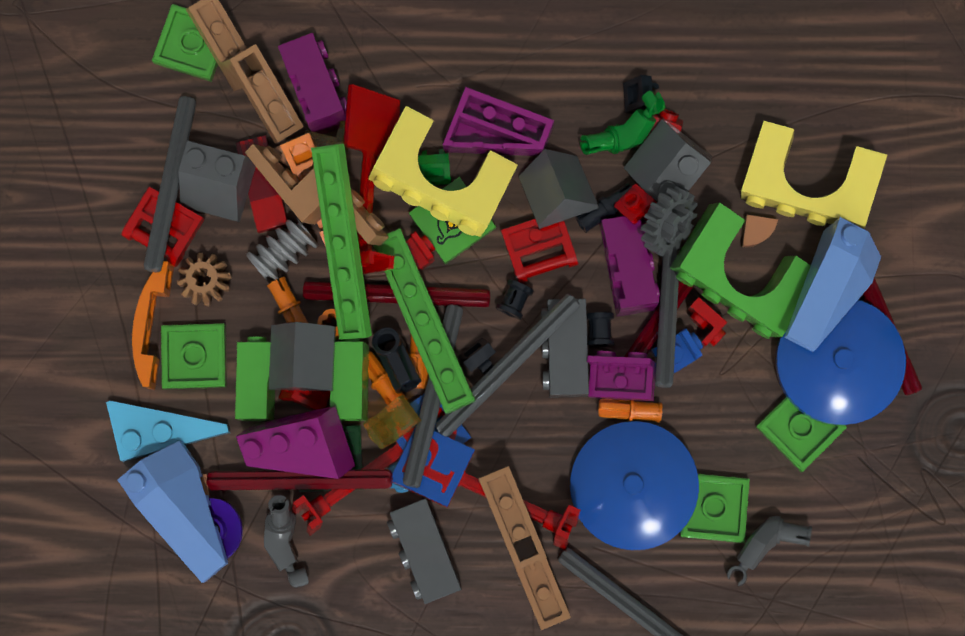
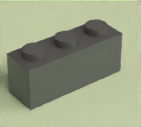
M561 299L547 300V308H541V319ZM577 299L580 307L542 344V359L548 358V371H543V390H549V398L587 397L589 395L586 299Z
M427 499L390 512L392 520L387 521L393 539L399 538L404 550L399 551V556L405 570L411 568L415 580L411 581L410 584L416 599L423 598L424 604L462 590Z

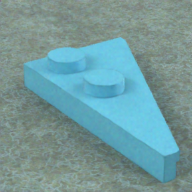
M114 401L106 402L119 458L122 462L156 453L178 441H183L187 445L230 433L227 424Z

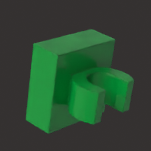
M439 149V154L428 155L427 150H423L422 154L418 156V165L425 179L432 185L450 184L449 153L445 154L443 149Z

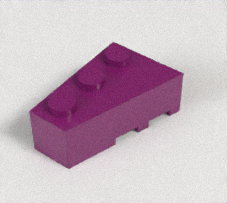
M313 33L279 45L278 49L313 137L317 138L345 127L347 102L345 97L338 98L335 87L340 86L334 69L327 70L324 59L329 58L323 41L316 42Z
M465 87L444 140L443 149L445 152L488 154L491 150L499 155L539 156L547 146L554 128V120Z
M624 216L601 220L600 224L616 317L654 311L660 302L658 284L655 283L652 272L654 271L653 256L651 252L648 253V250L644 247L645 242L641 240L645 231L641 230V226L646 224V222H641L640 219L636 224H632Z
M335 406L257 423L236 436L245 464L248 467L339 479L355 467Z

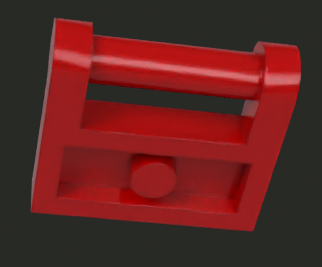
M151 187L147 189L126 223L121 234L122 237L129 241L134 239L142 245L148 246L150 234L141 230L140 225L143 220L152 225L159 195L158 191ZM177 202L174 207L169 235L178 241L173 248L166 245L164 255L167 262L174 267H177L182 261L185 251L205 220L200 215Z
M533 219L501 230L517 282L525 283L528 282L527 278L567 265L569 268L578 265V260L564 221L539 229L536 220ZM562 246L564 254L523 267L521 258L553 247Z

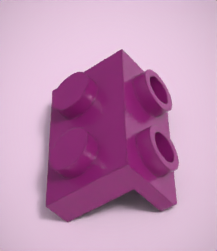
M597 351V356H587V363L591 365L588 397L654 401L656 363L652 359L647 358L646 353L629 352L628 357H616L615 352Z

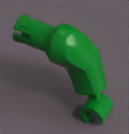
M652 91L646 92L642 96L646 109H637L625 124L610 125L604 132L582 135L580 147L583 154L590 155L601 151L618 154L642 144L656 122L652 115L658 114L665 109V102L660 92H657L656 95Z

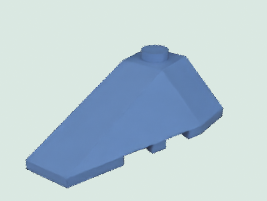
M840 217L823 231L784 338L812 352L815 351L869 288L875 277L881 255L867 230Z
M178 441L141 459L118 479V482L141 514L201 583H205L226 566L228 560L218 526L214 525L211 516L209 496L205 495L200 477L203 476L200 466L183 441Z

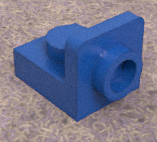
M686 328L676 335L674 373L702 356L700 350L703 348L700 339L694 332L689 333ZM657 347L651 350L655 359L657 357Z

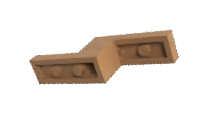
M200 0L186 8L187 13L233 91L243 88L274 143L280 142L303 128V124L256 44L250 47L245 46L220 1Z
M252 144L245 154L302 223L315 225L321 219L314 168L299 181L289 169L285 170L279 163L281 158L273 148ZM351 189L358 233L367 244L380 246L389 238L383 231L385 227L383 222L375 214L368 213L363 207L365 203L363 198L355 190Z
M509 466L479 478L540 629L544 630L570 619L571 616Z

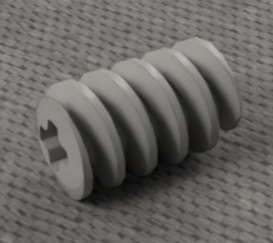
M298 219L297 224L290 220L285 221L288 229L287 232L280 228L276 229L278 240L267 236L268 248L257 244L258 256L251 252L246 253L247 258L266 280L268 276L275 280L279 279L277 268L288 272L287 260L298 264L297 252L307 256L306 244L314 248L318 247L316 240Z

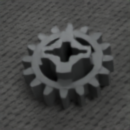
M677 186L674 189L667 188L666 195L659 193L658 202H652L648 213L644 216L648 219L647 223L641 226V230L645 231L641 240L645 242L644 247L664 256V254L671 255L673 248L677 250L680 248V241L688 239L691 229L694 227L691 221L697 217V213L693 212L697 207V203L693 201L694 195Z

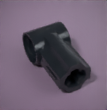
M386 327L379 329L372 338V346L378 353L395 392L399 394L413 390L422 380L407 351L406 343L394 329ZM392 340L396 341L395 346L391 350L384 351L386 343Z

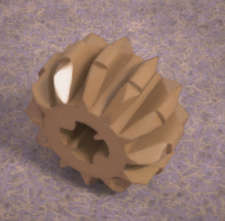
M198 253L197 263L188 257L186 262L190 265L189 269L180 267L178 270L180 274L186 276V278L177 280L178 286L186 287L181 295L184 298L192 296L191 303L194 305H198L203 299L204 305L209 307L212 303V296L218 302H221L223 298L218 293L220 289L225 292L230 291V287L222 283L232 278L230 273L223 272L227 264L224 261L217 263V256L215 254H211L206 261L205 255ZM205 273H207L211 280L209 284L204 282V286H202L198 278L200 275L205 277Z

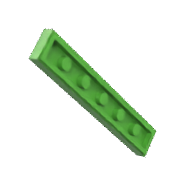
M343 143L311 148L339 340L367 338L372 336L345 146Z
M399 228L388 233L389 238L380 246L373 245L376 252L395 256L394 269L385 270L384 272L446 414L451 413L476 401L401 229Z

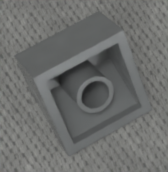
M662 118L624 166V169L646 193L658 201L659 193L666 195L667 188L669 187L674 189L677 186L689 191L712 162V155Z
M187 141L178 170L180 204L188 209L240 222L256 166L247 156Z

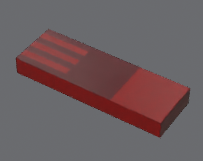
M266 135L237 142L238 154L247 156L245 152L252 144L264 147L269 146ZM256 167L248 196L257 232L260 234L277 228L287 227L285 223L287 216L282 198Z

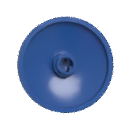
M858 300L813 352L784 338L785 334L778 341L775 362L777 377L783 392L799 411L822 423L851 425L876 416L894 400L904 380L906 354L898 330L883 312L861 300Z
M630 421L611 425L599 431L586 442L577 455L572 468L570 492L573 506L581 510L580 521L596 538L620 549L646 550L670 541L687 525L698 501L699 479L691 454L676 436L666 429L651 423Z

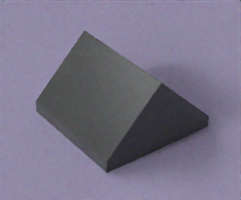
M544 149L519 175L520 183L539 229L598 209L597 201L577 156Z
M302 322L271 325L269 390L333 391L336 327Z

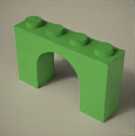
M720 202L709 204L670 266V269L678 273L676 278L689 287L695 285L703 290L701 295L714 304L720 302L729 308L727 313L741 322L747 320L754 325L752 330L766 339L770 337H783L788 329L811 265L798 256H784L763 290L753 296L739 293L727 280L724 271V259L730 244L745 220Z
M247 337V342H237L235 419L274 420L275 390H269L271 342H266V337ZM360 338L342 339L341 342H335L333 391H330V407H336L340 421H368L369 345L360 342Z

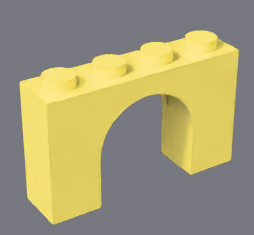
M405 106L368 179L373 181L377 188L400 195L406 203L412 206H421L430 211L431 215L436 219L449 221L457 225L463 233L481 237L487 229L518 164L490 150L473 182L466 188L457 191H447L433 186L420 171L418 153L434 120Z
M763 121L741 190V199L746 200V204L755 208H764V205L776 208V212L783 216L794 217L797 214L807 217L808 222L819 226H825L826 223L832 224L841 217L865 229L887 154L856 146L846 180L842 186L834 193L825 197H806L796 192L789 185L784 174L785 163L794 138V129Z

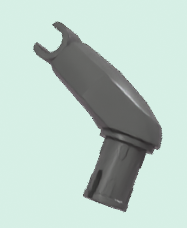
M276 495L268 503L270 512L265 519L264 548L279 572L284 569L286 570L290 585L298 588L307 585L309 580L304 567L294 570L293 564L298 561L290 543L295 530L296 517L289 509V500L286 501L285 496Z
M781 516L769 517L746 541L737 556L738 561L741 563L739 566L729 569L727 573L728 579L731 578L733 572L741 571L743 579L739 582L738 586H743L747 581L746 571L748 568L756 569L769 550L775 547L776 544H780V541L809 547L812 526L783 522L784 519Z

